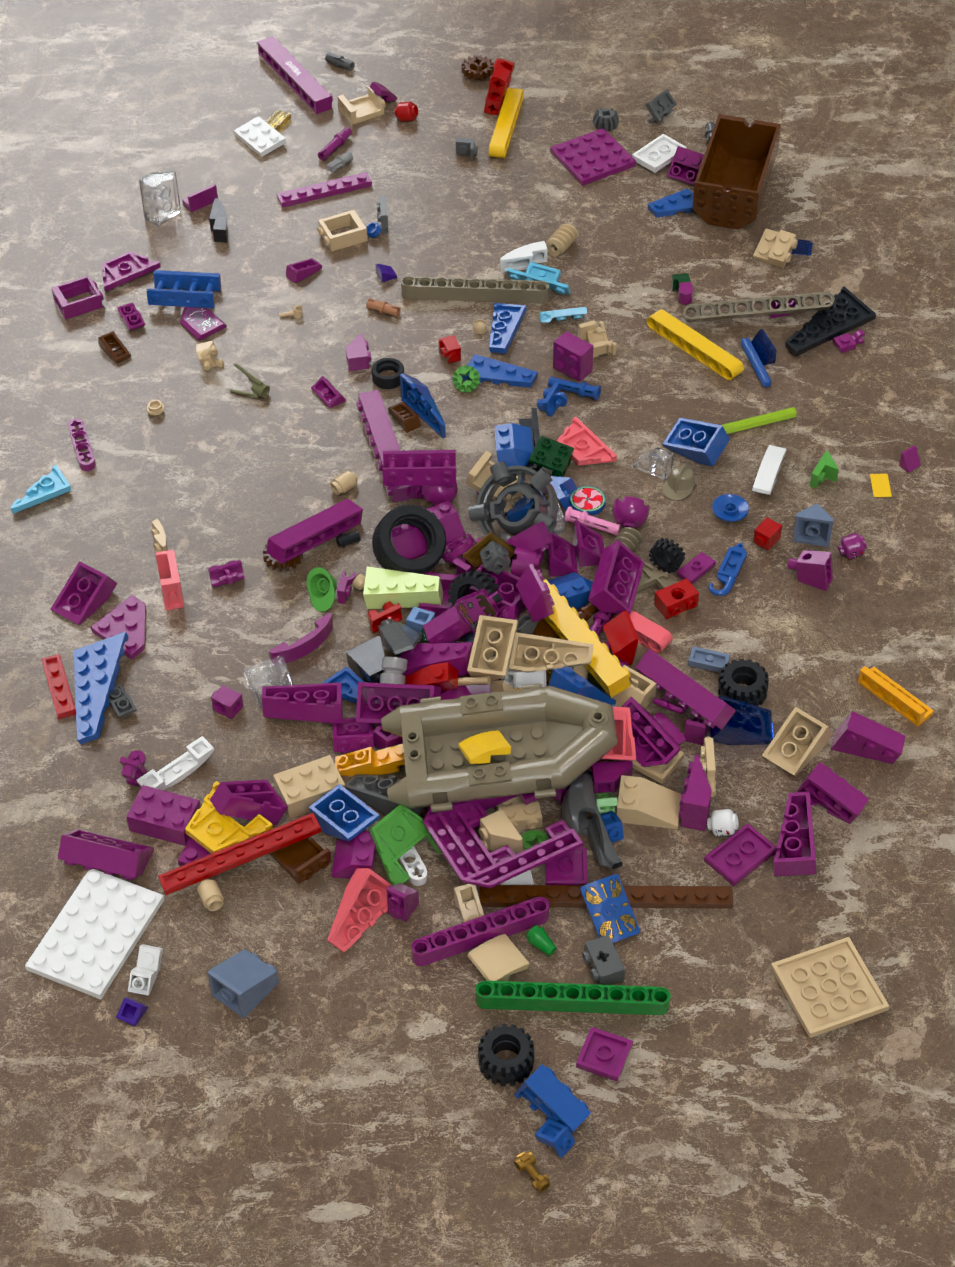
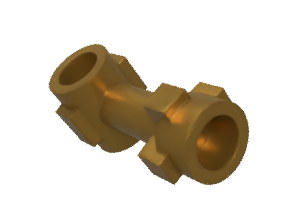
M531 1151L522 1152L516 1156L513 1162L519 1172L524 1170L528 1172L534 1180L532 1186L535 1190L538 1189L540 1193L546 1191L551 1185L549 1177L546 1174L542 1176L535 1168L536 1158Z

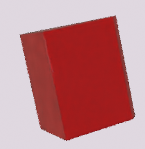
M623 611L603 625V629L613 654L622 661L627 662L628 665H633L639 638L628 611Z

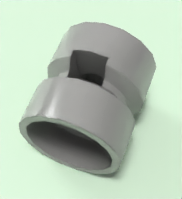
M383 657L382 670L384 673L380 675V683L405 684L406 676L403 673L407 670L408 660L398 657Z

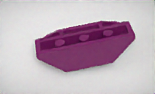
M630 697L621 707L630 708L636 760L642 767L668 764L681 750L678 743L633 697Z

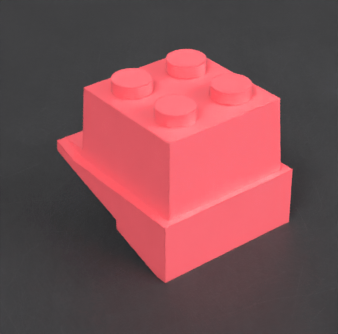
M612 706L618 744L601 759L635 761V739L632 733L630 708Z

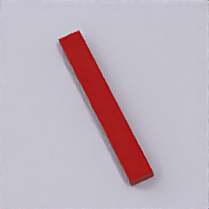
M311 813L158 876V879L167 896L322 832L314 813Z

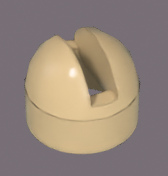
M482 319L476 320L473 325V331L477 334L485 333L487 331L486 322Z
M359 574L354 579L352 586L358 590H364L365 576Z

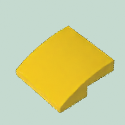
M499 730L471 736L458 745L470 764L490 763L491 755L511 754V746Z

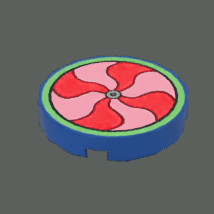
M593 486L579 487L570 495V505L574 510L586 511L588 514L597 515L605 508L606 497L604 493Z

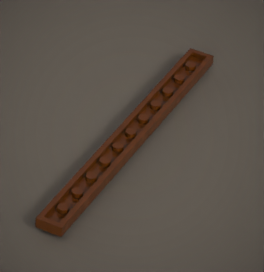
M496 885L492 888L480 886L479 899L482 907H510L536 897H544L549 901V908H587L580 890L584 885ZM623 886L631 908L733 909L732 886Z

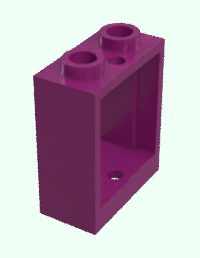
M89 275L51 287L53 300L65 320L103 308V294L101 290L98 291L96 282L92 281ZM89 292L91 295L71 303L66 301L68 298Z

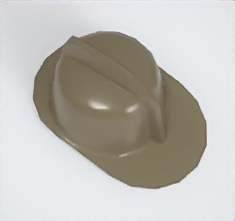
M688 463L675 466L663 484L662 491L668 499L677 501L687 498L696 485L697 477Z

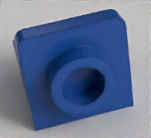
M613 811L600 814L611 843L624 839L620 818Z
M548 1119L535 1133L537 1141L553 1147L561 1158L575 1144L569 1128L551 1119Z

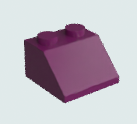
M455 605L424 624L427 640L430 643H456L473 632Z
M362 831L350 841L343 839L336 841L332 878L351 879L356 868H370L374 871L377 849L370 831Z

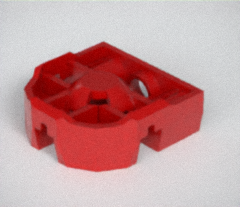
M503 58L495 60L493 65L494 72L490 77L489 90L485 99L484 113L499 115L507 89L511 83L515 62Z

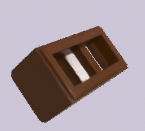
M114 331L98 337L99 346L115 363L131 357V354Z
M404 402L388 408L389 413L406 433L421 427L419 415Z

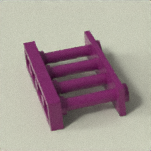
M456 450L383 451V486L456 485Z

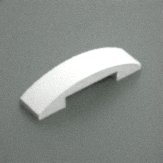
M201 736L186 746V753L157 772L154 769L150 770L137 779V783L141 787L145 785L165 790L182 781L199 768L214 752V748Z

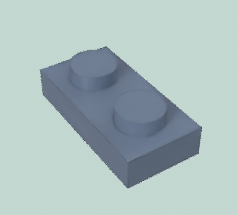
M693 646L688 665L721 673V669L725 667V664L730 662L731 655Z

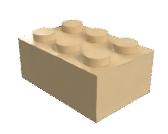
M330 755L273 775L275 791L288 807L286 813L289 819L309 813V806L340 784L345 788V783Z

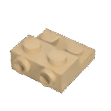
M765 229L753 254V259L784 268L786 263L790 262L792 250L797 247L798 240H796V234L783 230L776 232Z
M517 796L496 806L497 811L501 809L504 811L517 831L533 830L542 827V814L539 801L537 800L525 805L520 796Z

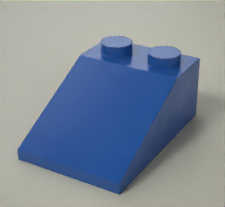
M679 418L662 445L698 464L714 466L730 438L722 425Z
M572 668L553 669L548 686H554L611 705L616 704L615 699L611 698L591 681L576 673Z
M340 784L309 806L310 814L314 813L321 830L325 834L346 841L352 840L380 818L378 813Z

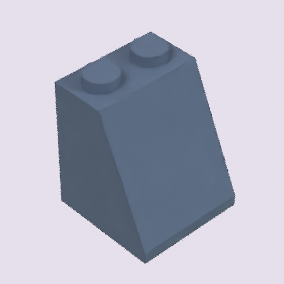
M246 949L207 972L211 995L242 1018H245L279 983L276 968L271 964L267 965L261 961L257 954L250 953Z

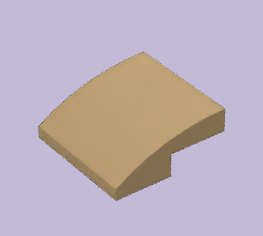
M506 934L484 942L467 955L487 981H508L510 975L527 970L530 964Z

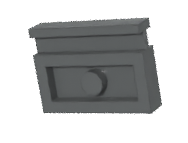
M379 195L380 202H377L378 222H381L382 234H388L386 195Z

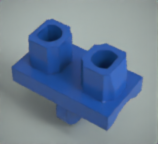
M554 383L552 388H545L543 391L544 399H539L537 402L539 411H546L547 416H553L559 406L563 407L568 402L566 394L564 392L561 393L559 390V383Z

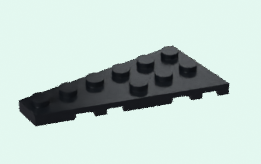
M844 286L838 295H834L835 300L831 308L817 311L812 316V319L803 325L800 331L795 332L786 341L785 347L794 356H798L832 340L834 337L874 320L876 313Z

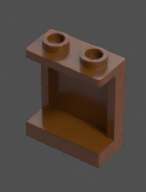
M312 837L269 853L298 884L304 880H309L313 874L321 869H325L332 862L331 851L328 848L324 850Z

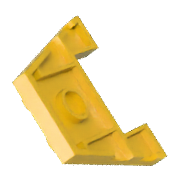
M217 781L213 784L211 792L204 798L201 808L197 809L186 826L185 831L188 836L213 854L273 829V824L260 814L245 827L230 816L220 815L210 801L220 784Z

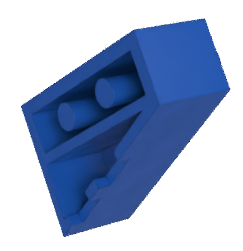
M543 1064L514 1094L518 1099L522 1096L531 1103L530 1108L533 1111L539 1109L547 1116L546 1121L551 1119L567 1126L571 1134L591 1114L586 1103L580 1099L578 1100L572 1094L570 1087L561 1083L556 1078L553 1070L545 1067Z

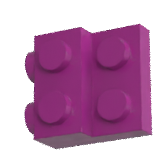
M356 717L343 718V724L333 723L334 752L347 753L368 747L374 749L373 723L356 722Z

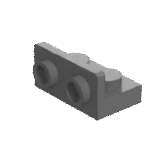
M668 89L662 91L645 104L652 116L648 120L649 123L653 121L659 122L664 118V114L666 116L673 111L672 108L677 105Z

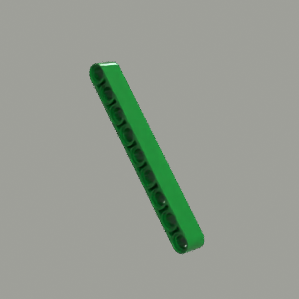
M485 980L479 982L475 988V1000L478 1007L499 1010L664 1015L669 1011L671 998L668 989L653 986Z

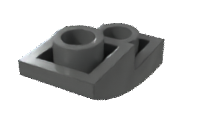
M121 683L115 685L113 692H110L108 697L110 701L109 706L115 715L121 718L137 711Z

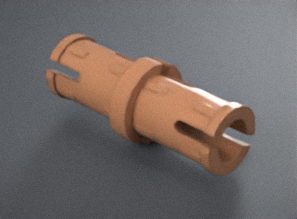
M369 298L366 303L367 309L378 311L380 314L399 317L398 315L401 312V307L390 305L386 301L381 302Z

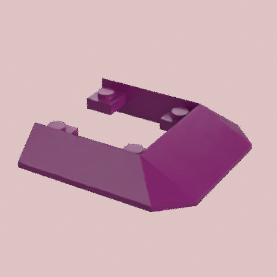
M534 792L452 803L453 810L432 812L430 806L423 822L460 881L487 888H492L583 846V841L573 828L570 829L565 821L561 820L545 828V833L549 839L516 855L509 845L489 853L474 831V828L480 826V819L488 816L485 811L517 796H520L525 805L538 800L535 799Z

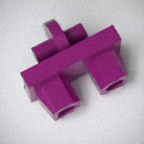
M232 560L227 564L211 566L208 569L212 587L227 583L228 585H233L234 581L245 579L241 560Z
M135 750L129 754L128 760L121 756L119 762L123 766L121 776L126 778V783L139 786L137 779L148 771L144 767L146 762L145 754L140 750Z

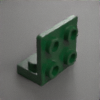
M541 436L529 458V462L552 470V476L564 477L571 463L574 448Z

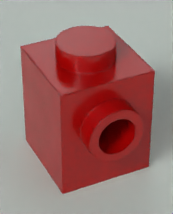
M767 517L754 530L753 543L769 551L781 538L782 525Z

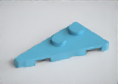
M54 465L52 472L47 476L43 475L38 482L34 483L26 491V495L21 500L17 499L10 506L12 514L67 493L71 491L70 484L58 466Z

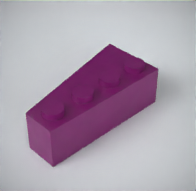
M473 642L417 644L414 649L403 652L400 657L408 660L407 670L403 675L408 676L429 665L449 662L458 670V676L469 674L467 669Z
M341 683L262 687L263 717L343 724Z
M795 792L788 795L776 856L773 862L774 877L816 874L810 792Z

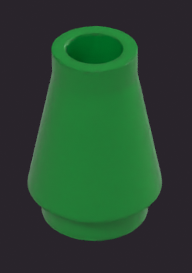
M536 925L527 933L528 943L544 952L548 957L557 950V947L543 927L540 928Z

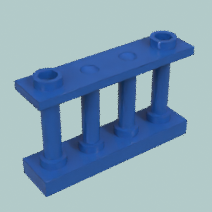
M154 270V286L156 289H147L148 305L198 308L215 307L214 293L212 291L221 290L220 273Z

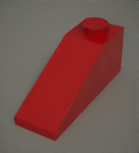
M449 662L429 665L406 676L405 684L440 686L441 691L458 689V670Z

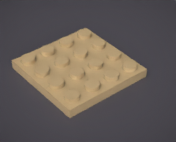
M849 937L771 963L772 972L809 1038L889 1010V1004Z

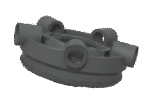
M498 462L490 467L492 475L482 486L477 503L470 505L468 508L470 520L472 522L478 521L485 535L490 532L497 535L491 524L494 520L511 535H517L533 525L544 521L551 534L556 527L559 511L557 494L550 483L553 480L552 477L543 468L537 472L525 466L507 467L505 462ZM525 475L533 476L529 480L532 483V485L524 483ZM516 476H518V483H514V484L508 485V484H510V483L516 481V480H517ZM508 485L498 494L496 501L491 502L497 489L500 486ZM517 492H521L527 499H534L535 509L528 510L523 519L517 522H510L505 519L504 509L507 502L503 499L507 494L514 495ZM543 493L549 494L550 501H546ZM506 534L499 535V537H501L505 541L513 536Z

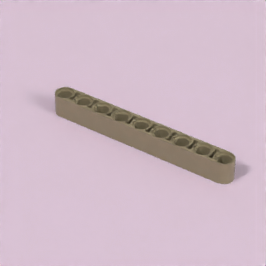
M407 276L401 279V294L406 299L541 304L546 303L549 299V284L545 281Z
M817 292L689 304L684 308L683 318L687 322H700L820 311L831 308L835 298L830 292ZM822 298H829L830 304H824ZM811 299L813 301V305L807 306L805 304V300ZM788 301H795L797 306L794 308L789 307ZM777 302L780 308L773 309L771 303ZM759 303L762 305L763 309L757 311L755 310L754 305ZM737 306H745L746 311L739 312ZM727 307L729 309V312L727 314H723L720 311V308ZM709 308L712 310V314L705 315L703 310ZM688 310H693L695 312V316L689 317L686 314V312Z

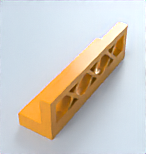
M864 666L860 669L858 683L917 727L933 715V709L877 668L872 667L869 669Z

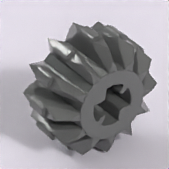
M607 107L606 109L600 108V110H596L593 116L595 128H604L606 131L616 129L619 123L617 111Z

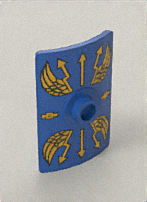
M618 874L594 881L580 888L599 938L609 935L614 943L640 933L639 926Z

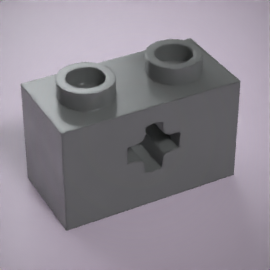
M607 935L585 942L582 956L585 964H589L591 968L592 980L594 982L597 981L598 985H614L623 982L625 968L610 936Z

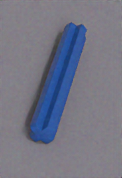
M741 339V346L762 386L765 388L767 386L770 387L772 380L750 339Z

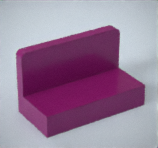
M213 184L188 195L187 198L182 199L183 205L192 213L214 203V199L218 198L217 186Z

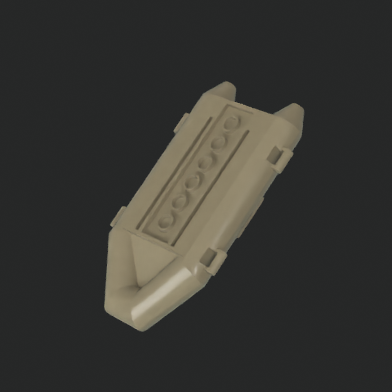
M541 683L522 685L521 690L468 695L448 700H441V696L421 699V703L399 706L381 718L383 731L403 737L406 777L387 789L389 801L408 808L431 806L432 812L453 810L452 803L533 792L535 793V799L555 797L556 789L566 788L618 744L611 704L554 686L541 687ZM496 730L501 732L511 746V754L491 755L490 763L470 764L458 747L460 742L471 736Z

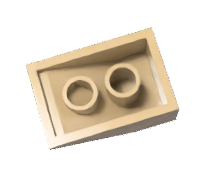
M795 707L762 754V757L796 776L824 748L833 733L826 724Z
M621 775L617 816L622 823L678 829L681 794L642 777Z

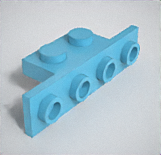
M533 262L529 263L526 273L510 268L506 269L511 280L545 281L549 284V289L554 290L558 294L564 295L565 293L570 295L571 293L568 285L558 282L561 270Z

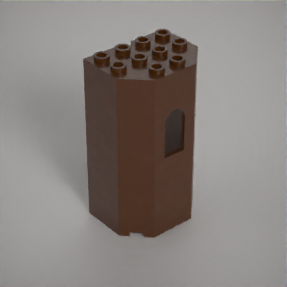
M718 114L694 184L693 210L707 224L739 230L756 220L778 152L781 124L759 120L748 123L745 118Z

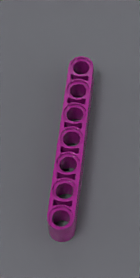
M536 897L418 938L411 945L412 961L417 966H426L474 949L499 935L506 934L508 937L531 929L536 925H542L549 919V901L544 897Z

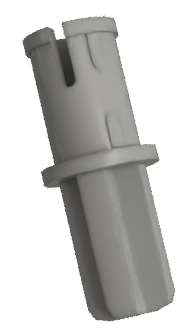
M347 151L343 155L335 157V160L326 165L327 170L333 172L338 168H343L346 163L353 160V154Z

